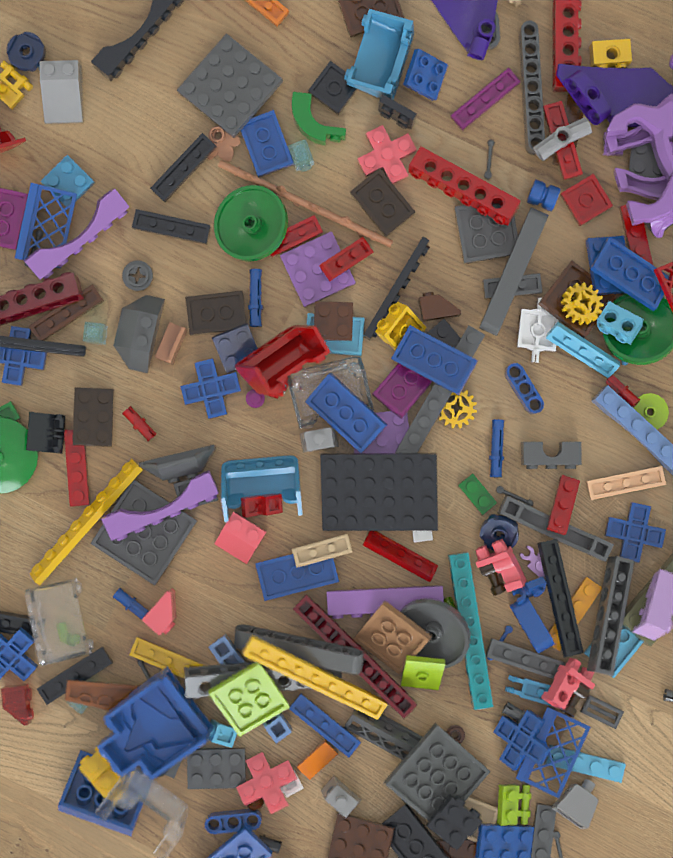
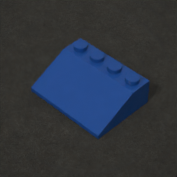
M80 750L59 801L58 811L132 836L152 780L144 775L143 772L135 770L131 777L105 799L80 772V761L87 755L90 757L93 755Z

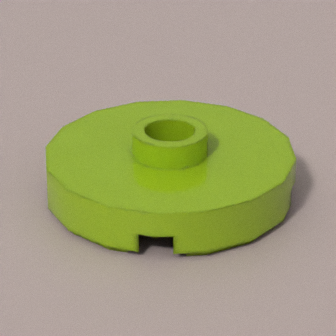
M653 393L640 395L638 397L640 402L634 409L655 429L663 427L669 415L668 405L665 400ZM648 409H652L653 414L651 416L647 414Z

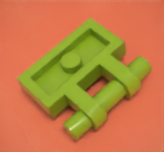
M522 784V791L520 792L519 785H499L498 825H517L518 817H521L520 824H528V817L531 814L529 800H531L532 796L529 784ZM519 799H522L521 809H518Z

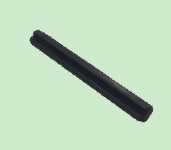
M0 336V347L80 357H84L86 354V346Z

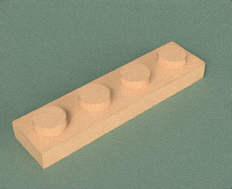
M658 466L586 481L589 499L594 500L666 485L663 467Z

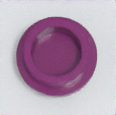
M254 389L247 393L246 402L250 407L259 408L264 404L265 396L263 394H258Z

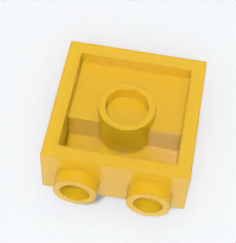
M397 302L390 306L389 314L386 318L381 319L377 323L378 328L375 333L396 351L409 325L422 332L427 327L407 305Z
M96 747V753L91 757L87 755L80 761L81 766L79 770L106 799L131 777L135 770L133 769L120 777L118 773L112 770L109 761L101 756L98 747Z

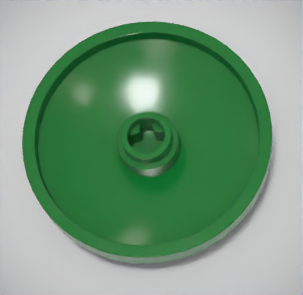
M258 185L240 187L231 192L219 205L214 219V233L219 246L231 257L246 262L261 260L272 254L282 243L288 228V214L282 200L270 189Z
M624 294L612 302L643 319V326L631 345L619 342L611 334L602 333L607 348L614 356L630 364L647 365L658 362L671 353L673 350V312L667 299L663 297L654 311L628 294ZM607 318L606 321L614 322L615 319ZM630 327L623 328L624 331L632 330Z
M0 417V494L15 491L26 484L36 470L39 457L38 451L26 450L28 428L8 417Z

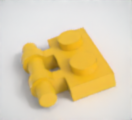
M3 61L0 64V67L4 70L0 74V100L10 109H13L24 97V94L19 90L24 87L27 91H30L33 85L25 75L19 74L12 64L9 65L6 61ZM8 77H13L16 80V83L12 85L7 80Z

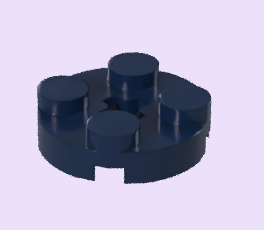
M22 32L23 34L18 36L16 34L7 44L6 51L9 61L15 68L21 71L33 72L40 66V61H44L46 47L34 33ZM27 48H30V49H29L30 53H29L28 55L24 56V53L22 52V50H23V49L26 50Z
M492 514L482 523L480 538L484 541V545L493 551L492 543L503 539L507 547L511 546L513 548L519 538L518 523L506 516ZM496 531H501V532H503L504 534H501L500 536H497V532H496Z

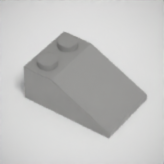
M40 61V85L45 124L83 123L82 66L79 61Z

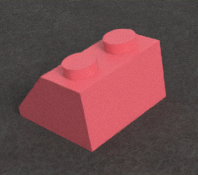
M233 512L229 522L225 524L218 536L215 545L247 564L267 531L240 514Z
M173 588L168 590L142 619L159 636L162 633L167 634L175 626L173 622L176 619L175 590Z

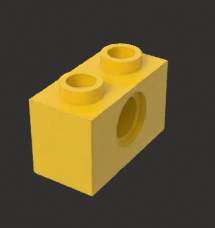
M631 40L592 41L589 46L591 67L627 68L632 62ZM606 53H612L615 59H609Z

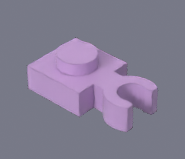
M527 545L526 548L530 551V554L524 556V554L520 553L519 556L524 560L530 561L527 567L538 577H544L540 554L535 555L534 549Z

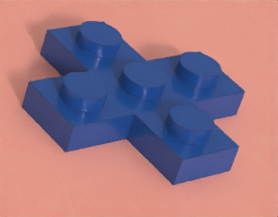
M11 326L9 337L30 339L31 329ZM0 347V363L5 364L2 383L22 386L25 367L44 370L47 353Z
M213 358L194 363L199 382L180 386L185 405L204 401L208 419L227 415L223 396L241 391L237 373L218 377Z
M631 502L627 521L608 517L604 536L623 540L619 557L635 560L634 562L639 563L643 544L659 548L663 547L666 529L648 525L651 506Z
M20 628L10 640H7L0 634V679L10 669L20 679L25 681L38 667L34 661L24 654L36 639L23 628Z
M526 710L519 724L507 716H502L493 731L508 743L499 760L514 771L518 770L525 756L537 765H542L551 750L550 747L536 738L545 720L531 710Z

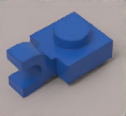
M542 576L525 583V586L513 590L511 592L513 596L516 594L521 595V597L517 598V604L524 603L526 596L528 598L540 596L545 592L546 581Z

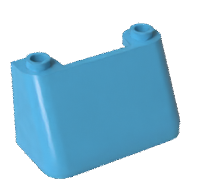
M369 9L368 14L363 16L362 26H364V35L355 64L351 69L346 70L344 80H347V85L381 99L385 95L394 100L412 44L414 22Z

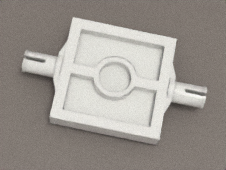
M538 297L537 309H521L517 348H526L532 351V363H539L540 352L556 351V345L546 339V335L559 320L538 305L542 299L541 297Z

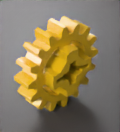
M584 282L580 286L578 283H575L573 287L570 286L567 292L562 295L565 298L561 301V304L565 305L562 311H567L568 314L565 317L571 316L572 323L578 320L579 325H582L584 321L586 324L595 321L602 313L600 309L604 304L599 301L603 297L597 296L599 290L593 291V285L587 288Z
M468 390L464 393L461 392L460 395L452 392L450 396L455 395L454 400L451 403L446 402L440 413L441 417L438 419L439 421L445 420L444 426L450 423L453 429L455 424H457L460 429L462 428V423L466 426L469 425L468 419L474 420L471 414L477 413V410L473 409L477 402L471 401L474 398L473 395L467 396ZM462 397L467 401L468 406L463 404ZM457 402L461 410H458L455 414L451 406H454ZM444 410L450 413V419L445 415ZM460 414H467L464 419L458 421Z

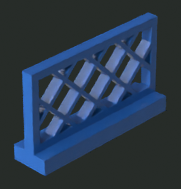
M35 183L30 184L15 254L16 259H26L29 249L35 245L41 248L38 243L46 238L49 239L53 247L67 243L77 198L76 193ZM42 189L50 191L54 199L45 204L41 199ZM63 195L72 196L71 205L63 208L58 199ZM56 200L62 210L52 216L46 206ZM41 201V203H42L43 206H41L40 208H38V207H39V202ZM45 208L50 218L41 223L37 218V212ZM70 208L68 215L65 210ZM64 212L68 220L65 225L59 227L54 217ZM52 219L58 229L48 235L43 224ZM41 227L46 236L36 241L33 236V230ZM60 231L64 237L63 242L55 246L50 236Z
M548 706L542 718L545 722L536 738L547 745V736L556 734L559 745L550 748L552 750L561 747L564 758L553 761L549 752L551 762L534 768L535 763L525 756L516 779L524 781L556 798H560L591 726ZM556 716L565 719L567 727L556 730L554 725ZM577 725L585 728L583 735L574 739L571 728ZM568 729L572 740L561 743L558 732ZM573 742L576 748L575 754L566 756L563 745ZM566 760L567 772L558 774L555 763ZM553 765L556 776L546 779L542 768ZM540 769L543 780L539 782L530 780L531 772ZM558 778L560 784L558 792L549 789L547 781Z

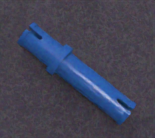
M250 269V305H248V310H250V327H262L261 269Z
M500 419L492 420L491 456H489V460H491L490 477L502 478V460H504V420Z

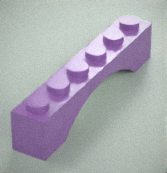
M112 188L97 200L92 220L79 236L61 246L38 248L23 261L40 280L42 278L47 279L54 273L52 270L55 267H62L69 261L67 258L72 253L74 255L78 254L83 250L82 245L87 241L89 243L93 242L98 237V232L102 229L103 231L109 229L113 225L112 221L114 219H121L128 213L126 210L129 208V205L117 190Z
M210 470L192 477L181 495L164 507L143 512L119 509L103 516L102 522L111 541L114 539L120 541L128 537L127 534L132 531L135 533L146 529L145 526L150 523L153 525L159 524L164 521L163 518L166 516L175 517L181 514L180 510L188 508L190 510L199 506L198 502L203 500L209 502L217 498L216 495L219 494V490Z

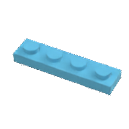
M557 322L546 335V339L607 378L620 367V361L560 322Z
M561 747L550 750L553 761L564 758ZM563 748L566 756L575 754L574 750ZM580 752L572 771L622 783L626 764ZM549 754L547 755L545 764L551 762ZM566 760L555 763V766L558 768L568 769Z

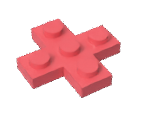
M383 125L367 132L366 137L373 151L357 158L365 176L371 175L380 168L384 170L392 184L407 178L408 173L401 159L417 151L409 134L407 133L391 141Z
M263 752L246 760L253 779L236 787L244 805L247 806L263 797L270 814L287 807L288 803L280 788L297 779L289 760L272 769Z

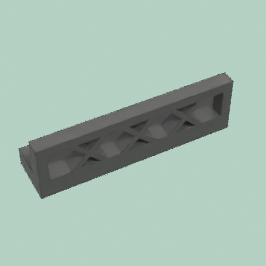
M356 709L353 710L352 715L344 726L347 730L401 760L407 756L403 751L410 752L422 739V736L383 714L377 720ZM354 721L360 724L361 727H356L351 723ZM369 732H374L378 736L374 737ZM387 741L394 743L395 746L387 744Z

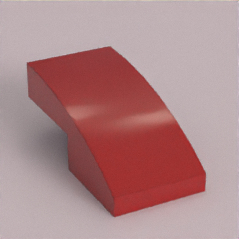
M282 494L242 497V517L268 516L283 513Z

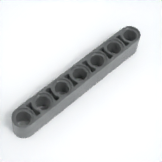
M526 21L519 31L525 147L529 154L536 155L531 141L540 143L545 139L538 25L534 21ZM530 29L533 34L527 35L524 30ZM525 48H532L534 50V53H527L525 51ZM527 66H532V67H534L535 72H533V73L528 72L527 69H526V67H527ZM534 85L536 91H530L527 86ZM534 103L538 109L531 110L528 104ZM536 122L539 128L532 129L530 123Z
M530 208L479 329L495 336L498 335L545 226L548 214Z
M242 624L235 627L234 647L243 650L253 635L314 666L350 674L362 672L364 652L360 649Z

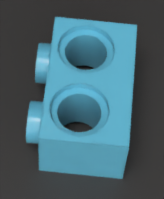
M610 301L597 319V327L602 333L611 334L619 342L630 345L643 326L642 318ZM613 318L615 321L607 322L606 319ZM630 327L632 330L624 331L623 328Z

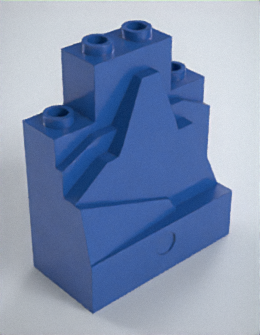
M167 666L107 712L104 716L105 724L113 732L104 737L97 747L101 756L109 761L112 770L118 773L120 777L140 765L144 775L153 780L208 741L214 726L194 700L186 698L185 688Z

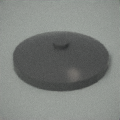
M435 599L414 600L401 609L400 612L431 635L430 640L416 656L445 659V668L455 666L465 657L470 647L471 634L468 624L456 609Z

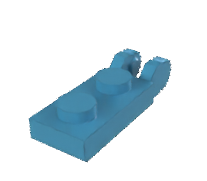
M509 675L508 679L510 681L521 683L522 687L521 690L509 686L505 688L506 692L551 706L541 698L544 691L548 692L551 685Z

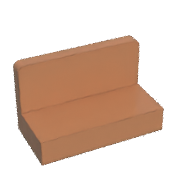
M169 322L155 358L173 365L188 330L183 326L180 327Z

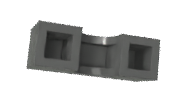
M521 442V465H526V469H538V465H545V469H557V465H565V469H576V465H582L581 442H559V452L554 457H549L544 453L543 442Z

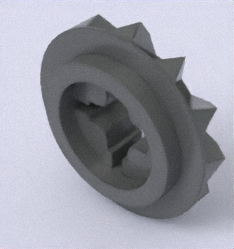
M132 261L123 270V282L131 290H145L152 282V269L143 261ZM139 268L140 274L145 277L139 278V281L136 282V278L130 275L137 274Z

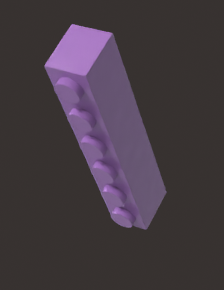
M443 586L327 591L328 615H332V619L343 618V615L351 614V618L363 617V614L370 613L371 617L384 600L398 611H401L406 604L418 599H435L444 602Z

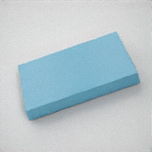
M308 313L307 326H314V313ZM353 317L352 341H325L330 350L329 354L362 356L365 318Z
M622 626L614 675L611 676L613 678L643 644L641 640L624 626ZM592 643L584 651V654L588 657L590 655Z

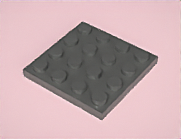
M225 34L181 84L177 92L231 137L235 138L284 81L228 34Z
M133 480L111 513L119 509L139 512L151 511L164 507L170 502L138 481ZM180 510L181 514L172 518L170 515L163 518L164 521L156 525L150 523L145 526L146 529L138 533L132 531L127 534L128 537L117 541V539L111 541L103 524L90 544L155 586L197 523V520Z
M435 723L387 777L384 784L429 821L450 794L454 797L458 795L466 801L487 777L490 770Z

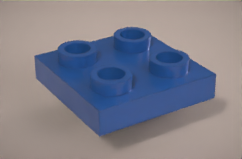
M415 49L403 85L432 101L437 100L448 64L421 49Z

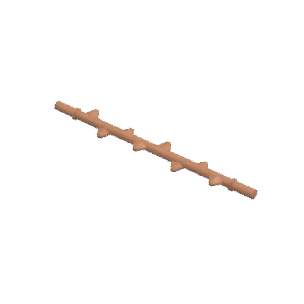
M220 160L218 167L234 174L236 177L239 176L253 184L268 188L275 194L292 201L296 207L302 206L357 232L360 237L366 236L372 241H377L389 248L392 246V240L378 234L376 231L373 232L352 222L348 216H339L288 192L282 185L276 186L223 160Z

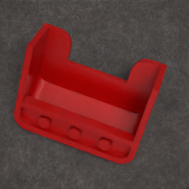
M293 325L240 360L235 365V368L258 394L273 396L281 391L280 388L282 383L288 379L287 376L302 370V366L307 362L318 364L326 359L325 356L330 353V350L316 326Z

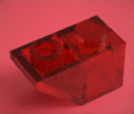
M28 684L10 685L1 688L3 709L23 726L29 725L32 722L31 720L34 719L33 708H30L32 690L31 688L29 689Z

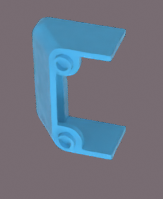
M295 456L231 460L222 464L221 500L225 522H229V509H237L241 506L242 497L264 494H282L284 502L289 504L297 503L298 516L302 515L298 459Z

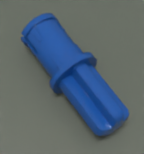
M121 588L113 595V598L126 607L125 610H130L141 620L148 614L149 611L138 603L135 597L132 598Z

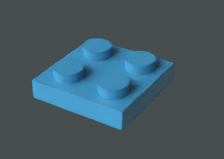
M68 155L41 180L44 186L76 193V201L95 184ZM63 195L58 200L65 207L71 205L72 196Z

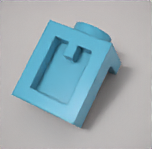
M211 719L214 729L208 740L212 743L232 748L237 736L234 728Z

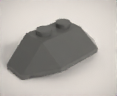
M145 295L122 308L113 346L130 370L144 373L149 371L165 299Z
M216 445L139 462V466L163 481L168 480V483L180 481L179 477L187 476V479H190L204 470L216 450Z

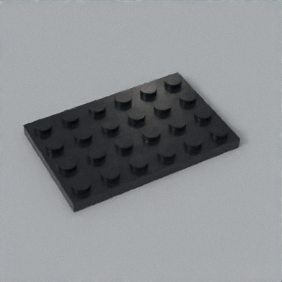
M340 453L320 455L323 531H438L437 453Z

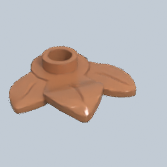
M214 126L209 131L208 136L217 148L207 159L212 160L218 155L222 160L230 162L234 156L233 147L241 144L238 135L233 138L219 126ZM217 133H221L220 139L215 138Z

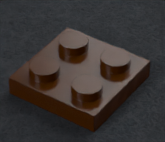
M315 301L314 326L317 327L324 341H352L353 302Z

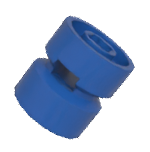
M535 179L527 203L534 206L540 203L543 209L552 212L561 188L553 185L546 187L544 182Z

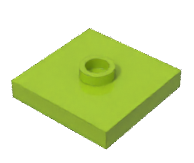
M406 655L401 686L439 690L445 668V659Z

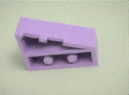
M662 569L653 575L646 594L644 610L641 609L639 613L642 619L639 626H634L632 631L652 640H656L669 632L673 625L671 620L673 614V574Z

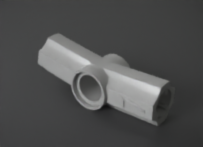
M585 117L565 127H559L554 133L534 146L533 149L539 159L544 161L569 143L591 134V125ZM564 134L567 140L560 141L557 135Z

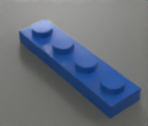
M302 693L289 707V710L348 758L360 745L361 741Z

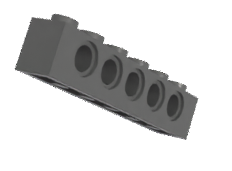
M619 556L608 557L587 671L603 675H614L635 560Z

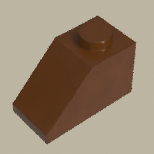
M434 292L423 293V297L419 298L422 322L461 315L459 308L439 294L434 295Z

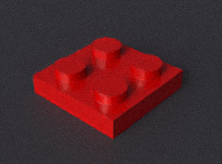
M594 173L560 194L579 226L613 207Z

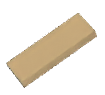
M348 534L292 549L297 568L353 552Z

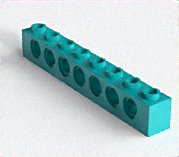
M469 553L449 554L448 560L456 610L465 619L471 634L470 647L464 659L472 707L474 710L492 708L493 700Z

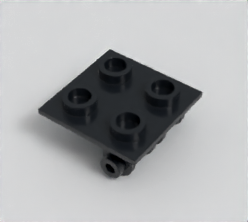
M29 412L26 450L62 454L66 416Z

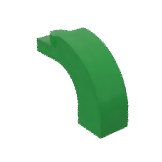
M293 92V118L297 128L307 139L326 146V138L332 142L345 140L346 128L324 126L313 118L311 114L312 94Z

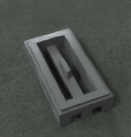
M591 695L587 697L583 708L580 710L581 713L614 729L617 728L624 714V711ZM591 700L608 709L617 712L618 715L615 716L599 707L590 704ZM588 707L614 719L615 722L612 723L587 711Z

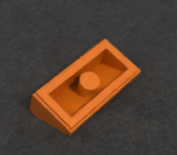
M325 739L297 765V768L310 780L338 753Z

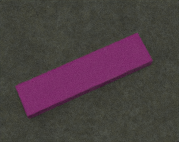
M508 67L452 113L450 117L463 131L519 85L521 81Z

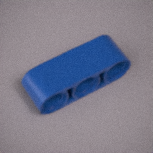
M518 363L510 364L505 369L507 381L525 410L530 414L539 413L544 407L541 396L524 368ZM510 368H517L519 371L518 377L510 375ZM521 384L528 386L529 391L527 394L520 392L519 387ZM531 400L538 402L539 407L537 410L530 408Z
M527 596L524 603L518 605L516 601L509 605L538 654L555 645Z
M250 809L213 812L206 819L205 829L211 834L238 832L245 825L250 830H256L261 825L262 814L259 810ZM255 815L258 821L251 823L248 821V817ZM231 817H235L238 819L239 823L237 825H232L229 823L228 819ZM216 819L219 822V826L213 827L209 821Z

